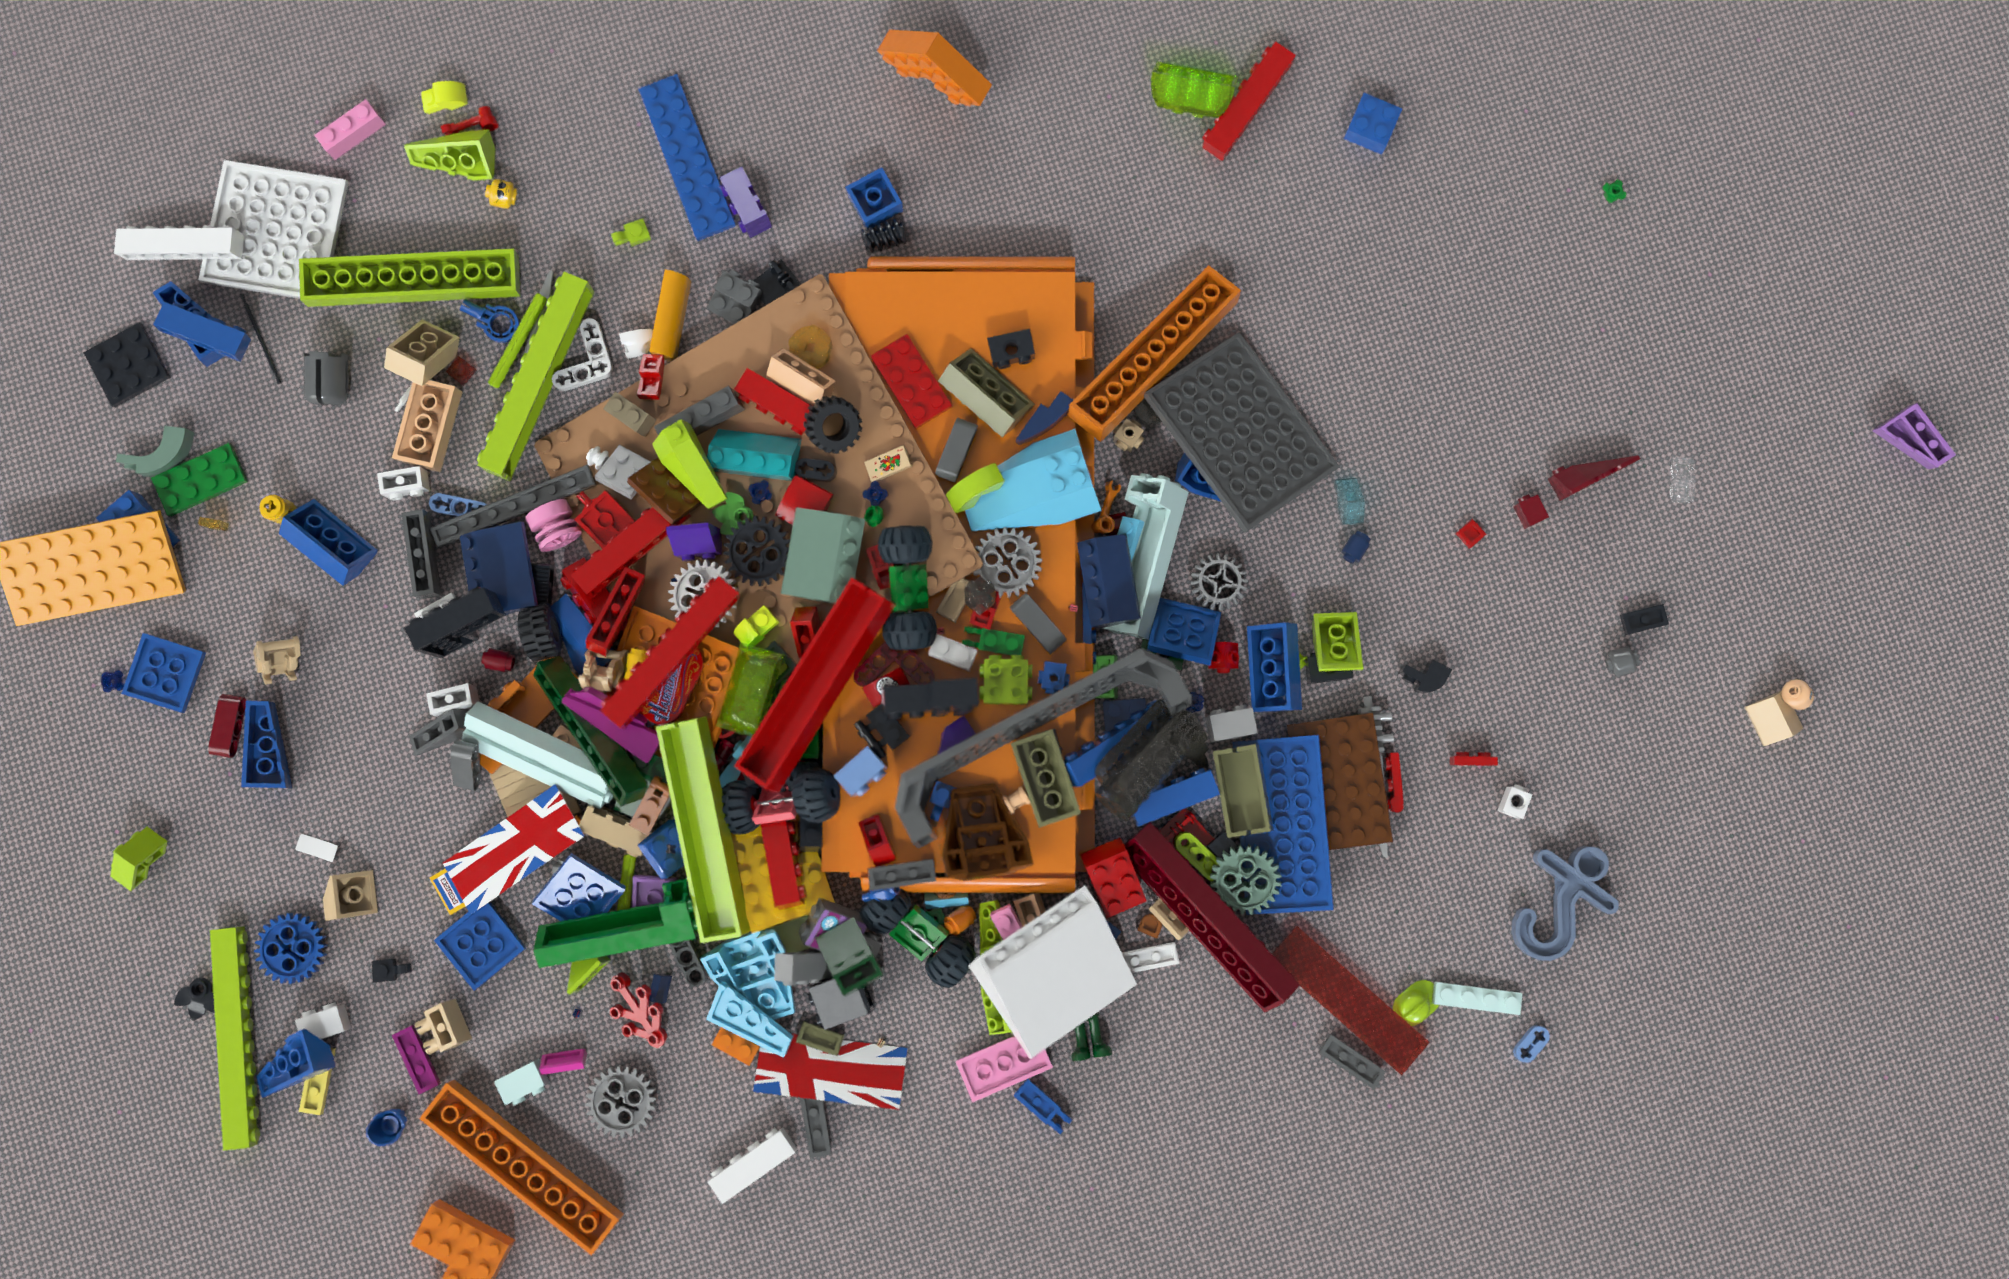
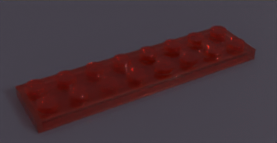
M1295 926L1273 951L1272 955L1278 958L1280 964L1295 977V980L1303 990L1400 1075L1405 1073L1430 1043L1298 926Z

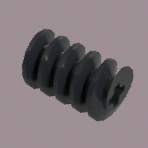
M893 219L892 226L887 221L884 222V229L880 224H877L876 231L869 226L868 233L863 228L860 230L866 252L869 249L872 254L875 253L876 246L880 251H883V244L890 249L892 241L896 247L899 246V239L904 244H907L901 220L899 224L896 219Z

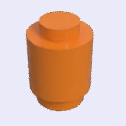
M968 905L960 906L944 918V928L950 934L959 935L974 923L976 919L974 910Z

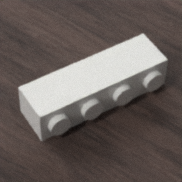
M783 1127L780 1130L772 1129L765 1135L767 1139L763 1142L755 1141L747 1147L748 1152L743 1156L740 1153L729 1160L730 1165L723 1169L720 1166L711 1173L712 1177L708 1184L722 1204L797 1151V1147Z

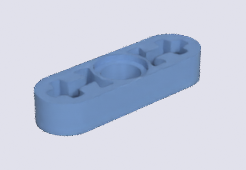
M441 493L432 495L429 500V506L433 511L454 517L471 512L472 508L478 509L487 505L483 502ZM442 498V501L450 504V507H439L436 505V501H440ZM459 502H464L466 505L463 513H457L455 510V506Z

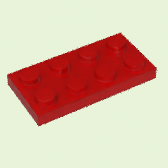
M908 334L871 355V359L915 429L952 408V404Z

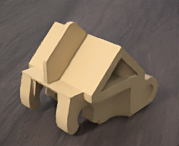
M293 636L292 639L266 643H262V641L256 642L253 650L257 673L262 672L265 685L272 684L271 675L285 673L289 681L297 680L294 670L298 667V657L301 656L298 636Z
M588 649L585 653L584 672L579 676L581 687H593L607 695V691L611 692L613 687H616L624 678L627 671L626 664L629 650H610L608 655L604 657ZM595 657L613 660H611L608 667H601L597 665Z

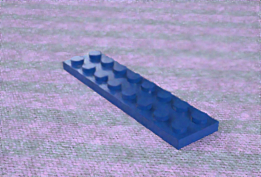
M675 74L639 88L640 95L696 240L700 241L736 227L727 201L719 187L720 183L678 75Z

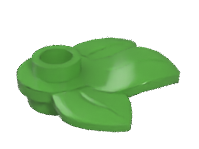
M726 492L728 498L726 505L717 507L712 513L718 521L723 523L720 533L734 535L731 528L739 529L737 524L739 521L745 524V520H741V515L746 513L747 518L749 517L753 522L754 514L749 507L745 506L744 499L740 495Z

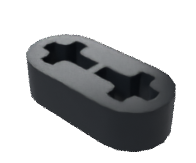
M802 458L795 465L796 474L807 480L830 482L837 475L836 467L831 462L825 460ZM805 464H807V466L813 468L814 470H807L804 474V472L801 470V467H805ZM826 466H828L831 473H827L825 476L822 472H818V469L825 470Z

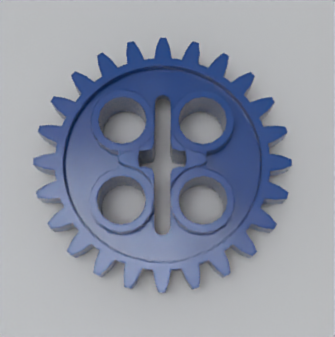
M287 913L286 917L284 914L278 915V920L275 918L270 919L271 925H263L266 932H258L262 940L255 941L257 945H260L259 949L254 950L255 953H260V957L255 960L263 962L259 969L267 968L265 976L273 974L272 981L280 978L281 984L287 981L289 984H294L296 980L298 983L303 982L304 977H312L311 972L319 971L316 965L324 964L320 957L327 956V953L323 952L322 948L328 945L322 944L321 941L326 936L319 935L323 928H314L317 921L309 923L310 916L302 918L301 913L295 914V916L293 913ZM289 928H292L294 932L292 938H289L287 934ZM305 942L309 944V951L307 953L303 950ZM274 944L279 948L277 955L273 952ZM290 959H293L295 963L293 969L288 964Z

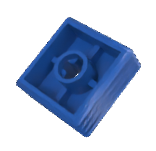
M675 819L666 821L638 844L639 849L661 879H668L684 866ZM666 845H670V853H666V850L668 849Z

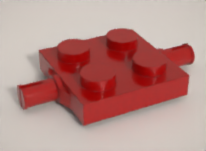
M607 490L592 500L584 491H581L576 496L585 507L574 520L602 549L607 545L610 538L620 535L627 524L636 521Z

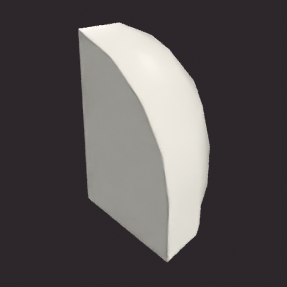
M638 329L619 334L628 359L649 352L653 334L652 329Z

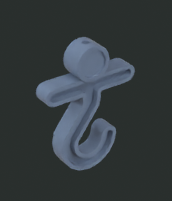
M1581 846L1576 848L1570 854L1568 863L1546 849H1539L1534 852L1533 861L1535 864L1554 877V933L1549 940L1539 942L1533 934V926L1537 918L1536 913L1529 908H1519L1512 919L1511 934L1515 945L1524 954L1537 960L1552 961L1562 957L1571 949L1576 938L1575 903L1578 898H1583L1602 913L1614 914L1619 908L1618 901L1594 883L1602 879L1609 869L1607 855L1596 847Z

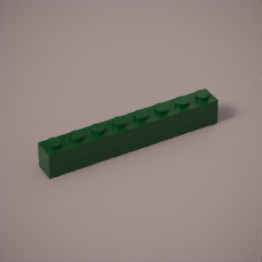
M561 655L539 661L533 674L534 678L620 807L643 799L649 785L645 777L636 768L635 762L626 753L625 748L562 703V699L569 689L574 691H581L583 689L579 680L571 672L569 665L565 663Z

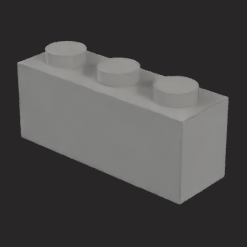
M821 951L775 954L774 980L783 981L785 986L822 983V979L831 978L830 969Z

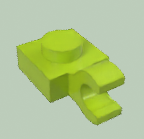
M643 218L623 225L625 231L611 234L615 246L622 245L628 241L631 246H635L651 240Z

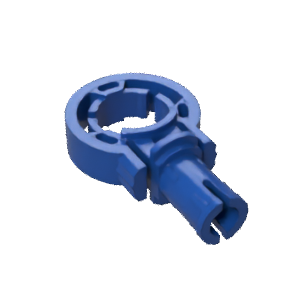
M468 299L463 301L464 305L461 304L460 311L478 319L480 322L477 321L476 326L482 328L491 340L497 343L510 342L520 324L519 318L510 308L505 306L494 307L488 303L485 306L486 308H483ZM506 312L513 315L515 319V325L513 320L510 319L511 317L508 314H506ZM499 316H506L511 322L509 330L502 334L505 338L494 337V335L501 337L492 328L493 321Z

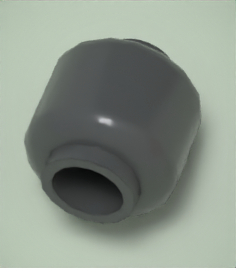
M1630 647L1609 651L1608 659L1605 660L1608 672L1612 671L1617 677L1635 673L1637 666H1640L1636 651L1631 650Z

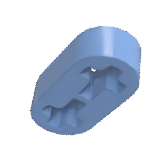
M1539 1025L1529 1028L1514 1047L1513 1053L1516 1059L1524 1063L1534 1060L1549 1041L1550 1035L1548 1030ZM1535 1031H1542V1040L1536 1039L1534 1043H1532L1533 1040L1536 1038L1534 1034ZM1529 1045H1531L1527 1050L1529 1055L1527 1057H1521L1522 1052L1520 1051V1049H1526Z

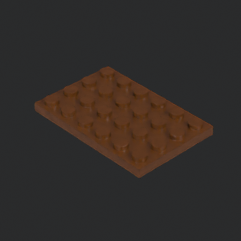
M1374 713L1287 725L1289 737L1320 736L1329 850L1393 842Z

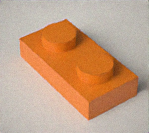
M722 1027L712 1043V1046L748 1066L751 1065L760 1048L759 1045Z

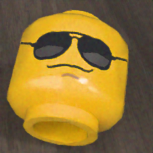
M494 179L491 185L487 184L485 197L489 198L491 206L509 209L511 205H515L517 189L514 188L512 182Z

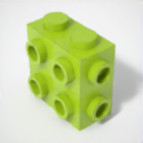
M989 655V659H984V664H980V677H984V686L979 688V699H984V704L1028 705V700H1032V687H1028V678H1032V665H1028V659H1024V656L1012 655L1011 659H1002L1001 655Z

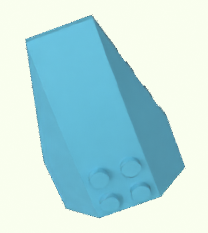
M1076 429L1034 442L999 464L997 467L1005 480L1001 488L982 495L973 508L965 510L971 531L995 530L1004 527L1020 528L1026 526L1061 525L1102 511L1088 472Z

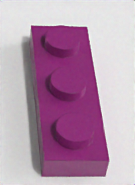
M411 1025L393 1034L392 1038L418 1094H422L440 1085L441 1082L428 1054L425 1052L415 1026Z

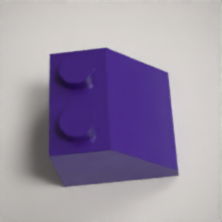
M710 523L666 527L674 556L681 558L682 561H694L695 557L715 559L716 555H722L720 528Z

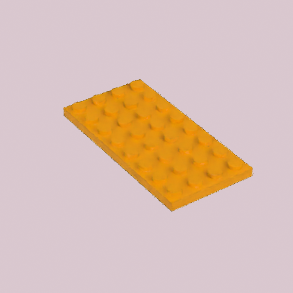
M161 510L0 541V581L16 626L186 592Z

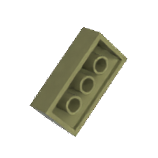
M971 348L950 362L938 380L946 390L955 395L962 404L971 409L978 418L982 419L1001 437H1004L1013 430L1035 405Z
M1053 729L1010 743L1039 828L1081 814Z

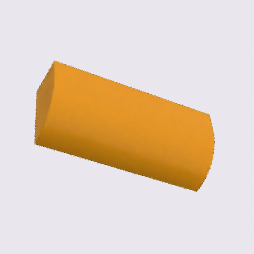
M666 269L664 271L649 352L651 354L663 355L664 361L671 362L678 356L691 281L681 273Z

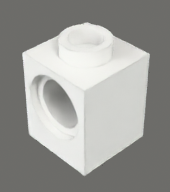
M1516 784L1514 787H1506L1497 811L1516 819H1523L1532 794L1527 793L1525 787ZM1514 795H1517L1520 799L1517 807L1511 802Z

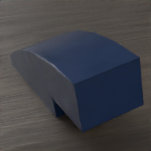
M1060 391L1049 408L1040 404L1016 438V443L1022 445L1030 442L1056 426L1068 414L1069 405L1073 399Z

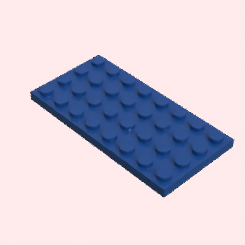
M1320 736L1232 742L1235 749L1236 747L1259 745L1274 831L1251 834L1250 830L1249 835L1240 836V844L1243 850H1246L1248 844H1250L1253 851L1259 846L1260 854L1266 850V858L1273 856L1274 861L1272 864H1278L1279 866L1274 872H1281V877L1277 878V880L1281 881V886H1276L1279 889V894H1273L1275 902L1268 900L1269 908L1261 905V912L1259 913L1254 908L1253 914L1334 910ZM1244 861L1242 863V867L1246 869L1253 866L1251 861ZM1257 868L1255 872L1260 871L1261 868ZM1243 876V881L1246 880L1247 882H1250V878L1246 879ZM1259 877L1255 882L1259 885H1264L1267 880ZM1244 890L1245 898H1247L1250 895V893ZM1246 909V915H1250L1248 909Z

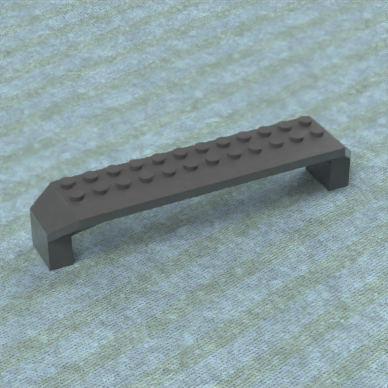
M1141 648L902 773L895 809L912 843L919 849L938 839L925 813L935 781L1126 681L1157 689L1172 716L1190 707L1192 697L1173 662Z

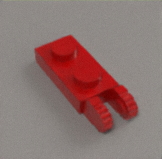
M1386 753L1384 768L1388 770L1389 779H1386V789L1391 794L1387 803L1392 813H1401L1404 809L1399 753Z

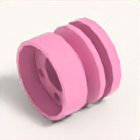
M558 499L548 502L526 515L525 520L532 532H539L535 536V540L539 542L538 547L540 551L548 552L562 548L582 535L580 527H577V522L574 519H569L573 512L567 500Z

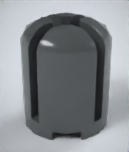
M329 352L304 353V397L307 401L316 405H340L347 401L348 354L341 353V356H335V354Z

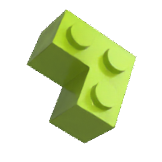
M148 826L142 831L135 832L129 841L115 848L110 877L129 891H132L147 879L149 866L165 854L167 840Z

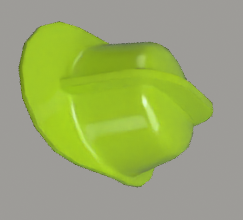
M1419 980L1398 995L1392 1006L1396 1020L1406 1026H1415L1429 1017L1439 1006L1432 1003L1434 983L1427 980Z

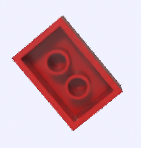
M1121 838L1080 854L1106 918L1147 902Z

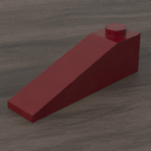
M1639 455L1573 465L1566 469L1564 466H1561L1552 471L1553 476L1548 478V481L1559 501L1635 463L1641 458Z

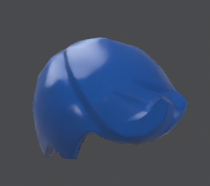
M391 1109L376 1114L366 1128V1136L369 1141L377 1146H389L395 1143L401 1137L406 1126L407 1118L405 1111Z

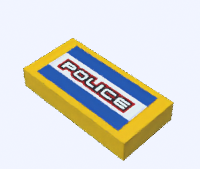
M446 869L430 877L450 915L466 907Z

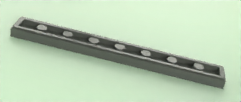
M585 465L433 526L430 529L437 548H442L459 541L461 535L492 528L529 513L543 504L564 499L596 486V482L590 466Z

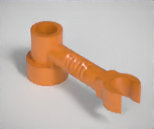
M1113 480L1108 481L1105 485L1106 497L1100 517L1092 523L1091 527L1095 533H1110L1115 527L1114 520L1109 516L1114 498L1121 490V484L1116 485L1113 490L1111 487Z

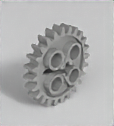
M1004 527L1001 534L995 529V536L987 533V541L982 538L980 539L983 546H975L983 562V567L973 572L974 576H981L977 583L985 582L984 590L991 587V595L995 591H999V598L1002 597L1003 593H1007V597L1010 598L1011 592H1014L1019 597L1020 589L1027 593L1026 585L1034 587L1032 579H1039L1035 572H1041L1042 570L1041 567L1036 566V564L1042 563V559L1036 558L1041 553L1040 550H1034L1037 543H1029L1031 536L1024 539L1023 531L1016 535L1015 528L1012 529L1011 533H1008L1006 527ZM1012 543L1016 546V550L1008 553L1004 550V546ZM996 547L1000 548L1007 561L1012 560L1011 568L1018 575V579L1014 578L1007 565L1002 566L1003 558L996 551ZM989 555H995L998 558V562L990 565L986 562V558ZM1019 561H1024L1028 564V568L1020 571L1017 569L1016 564ZM1007 573L1010 576V580L1002 583L998 580V575Z
M619 1065L615 1072L614 1068L610 1067L608 1068V1074L602 1071L600 1073L601 1078L595 1077L593 1079L597 1085L591 1084L588 1087L593 1092L586 1094V1097L591 1099V1101L587 1102L585 1106L591 1107L592 1110L586 1114L594 1115L590 1122L594 1123L597 1121L599 1123L596 1128L597 1130L604 1127V1135L612 1131V1138H614L620 1132L621 1138H624L627 1131L630 1136H633L634 1128L638 1132L642 1131L641 1124L644 1126L649 1124L646 1118L654 1117L650 1110L657 1108L652 1102L658 1098L651 1096V1093L656 1088L648 1087L652 1080L645 1082L646 1073L639 1076V1068L631 1072V1067L628 1065L623 1071L622 1066ZM613 1081H617L620 1083V1092H616L613 1090ZM632 1091L639 1092L641 1096L640 1101L632 1099ZM604 1092H607L612 1097L605 1096ZM620 1097L624 1098L623 1102L625 1104L622 1106L619 1105L620 1101L618 1099ZM603 1101L610 1103V1112H606L602 1108ZM631 1106H636V1107L639 1108V1110L636 1111V1110H635L633 1107H631ZM622 1111L630 1113V1121L623 1120Z

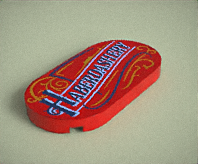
M697 647L641 710L645 718L657 725L668 724L677 720L683 713L704 668L703 657Z

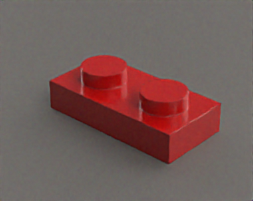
M1456 752V756L1450 757V765L1496 766L1498 765V757H1491L1490 752H1478V756H1469V752Z

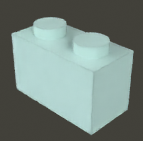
M539 1059L494 1081L505 1105L512 1102L514 1106L526 1100L525 1095L532 1092L534 1096L545 1090L544 1085L550 1083L546 1074L541 1075L539 1070L541 1062Z

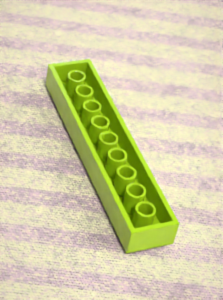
M515 249L299 259L300 300L307 307L521 297L519 255Z

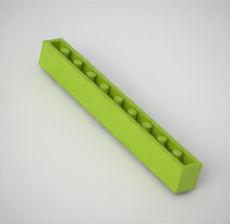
M245 926L210 930L223 1151L253 1147L258 1144L260 1138V1131L257 1128L259 1110L255 1102L257 1095V1086L254 1084L256 1065L253 1062L252 1054L255 1045L251 1038L253 1020L250 1018V1008L252 1000L248 989L250 986V976L247 973L249 955L246 952L248 935L245 931Z

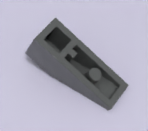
M451 709L410 735L409 738L415 756L454 742L456 739H461L466 729L464 726L466 713L470 709Z

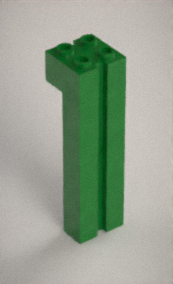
M682 879L662 883L665 900L661 903L539 925L533 948L538 967H549L696 939V930L698 928L688 880Z

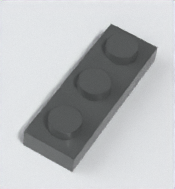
M933 859L867 868L870 891L936 881Z
M1331 1034L1328 1035L1318 1051L1321 1055L1373 1090H1375L1386 1071Z
M800 1098L810 1158L831 1155L832 1148L824 1101Z

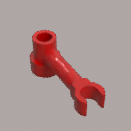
M483 106L478 109L479 115L462 122L444 124L441 126V130L446 136L456 134L478 124L481 125L482 130L489 129L492 132L499 125L490 107Z

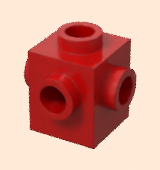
M1215 642L1211 665H1208V669H1217V673H1230V669H1239L1238 643Z

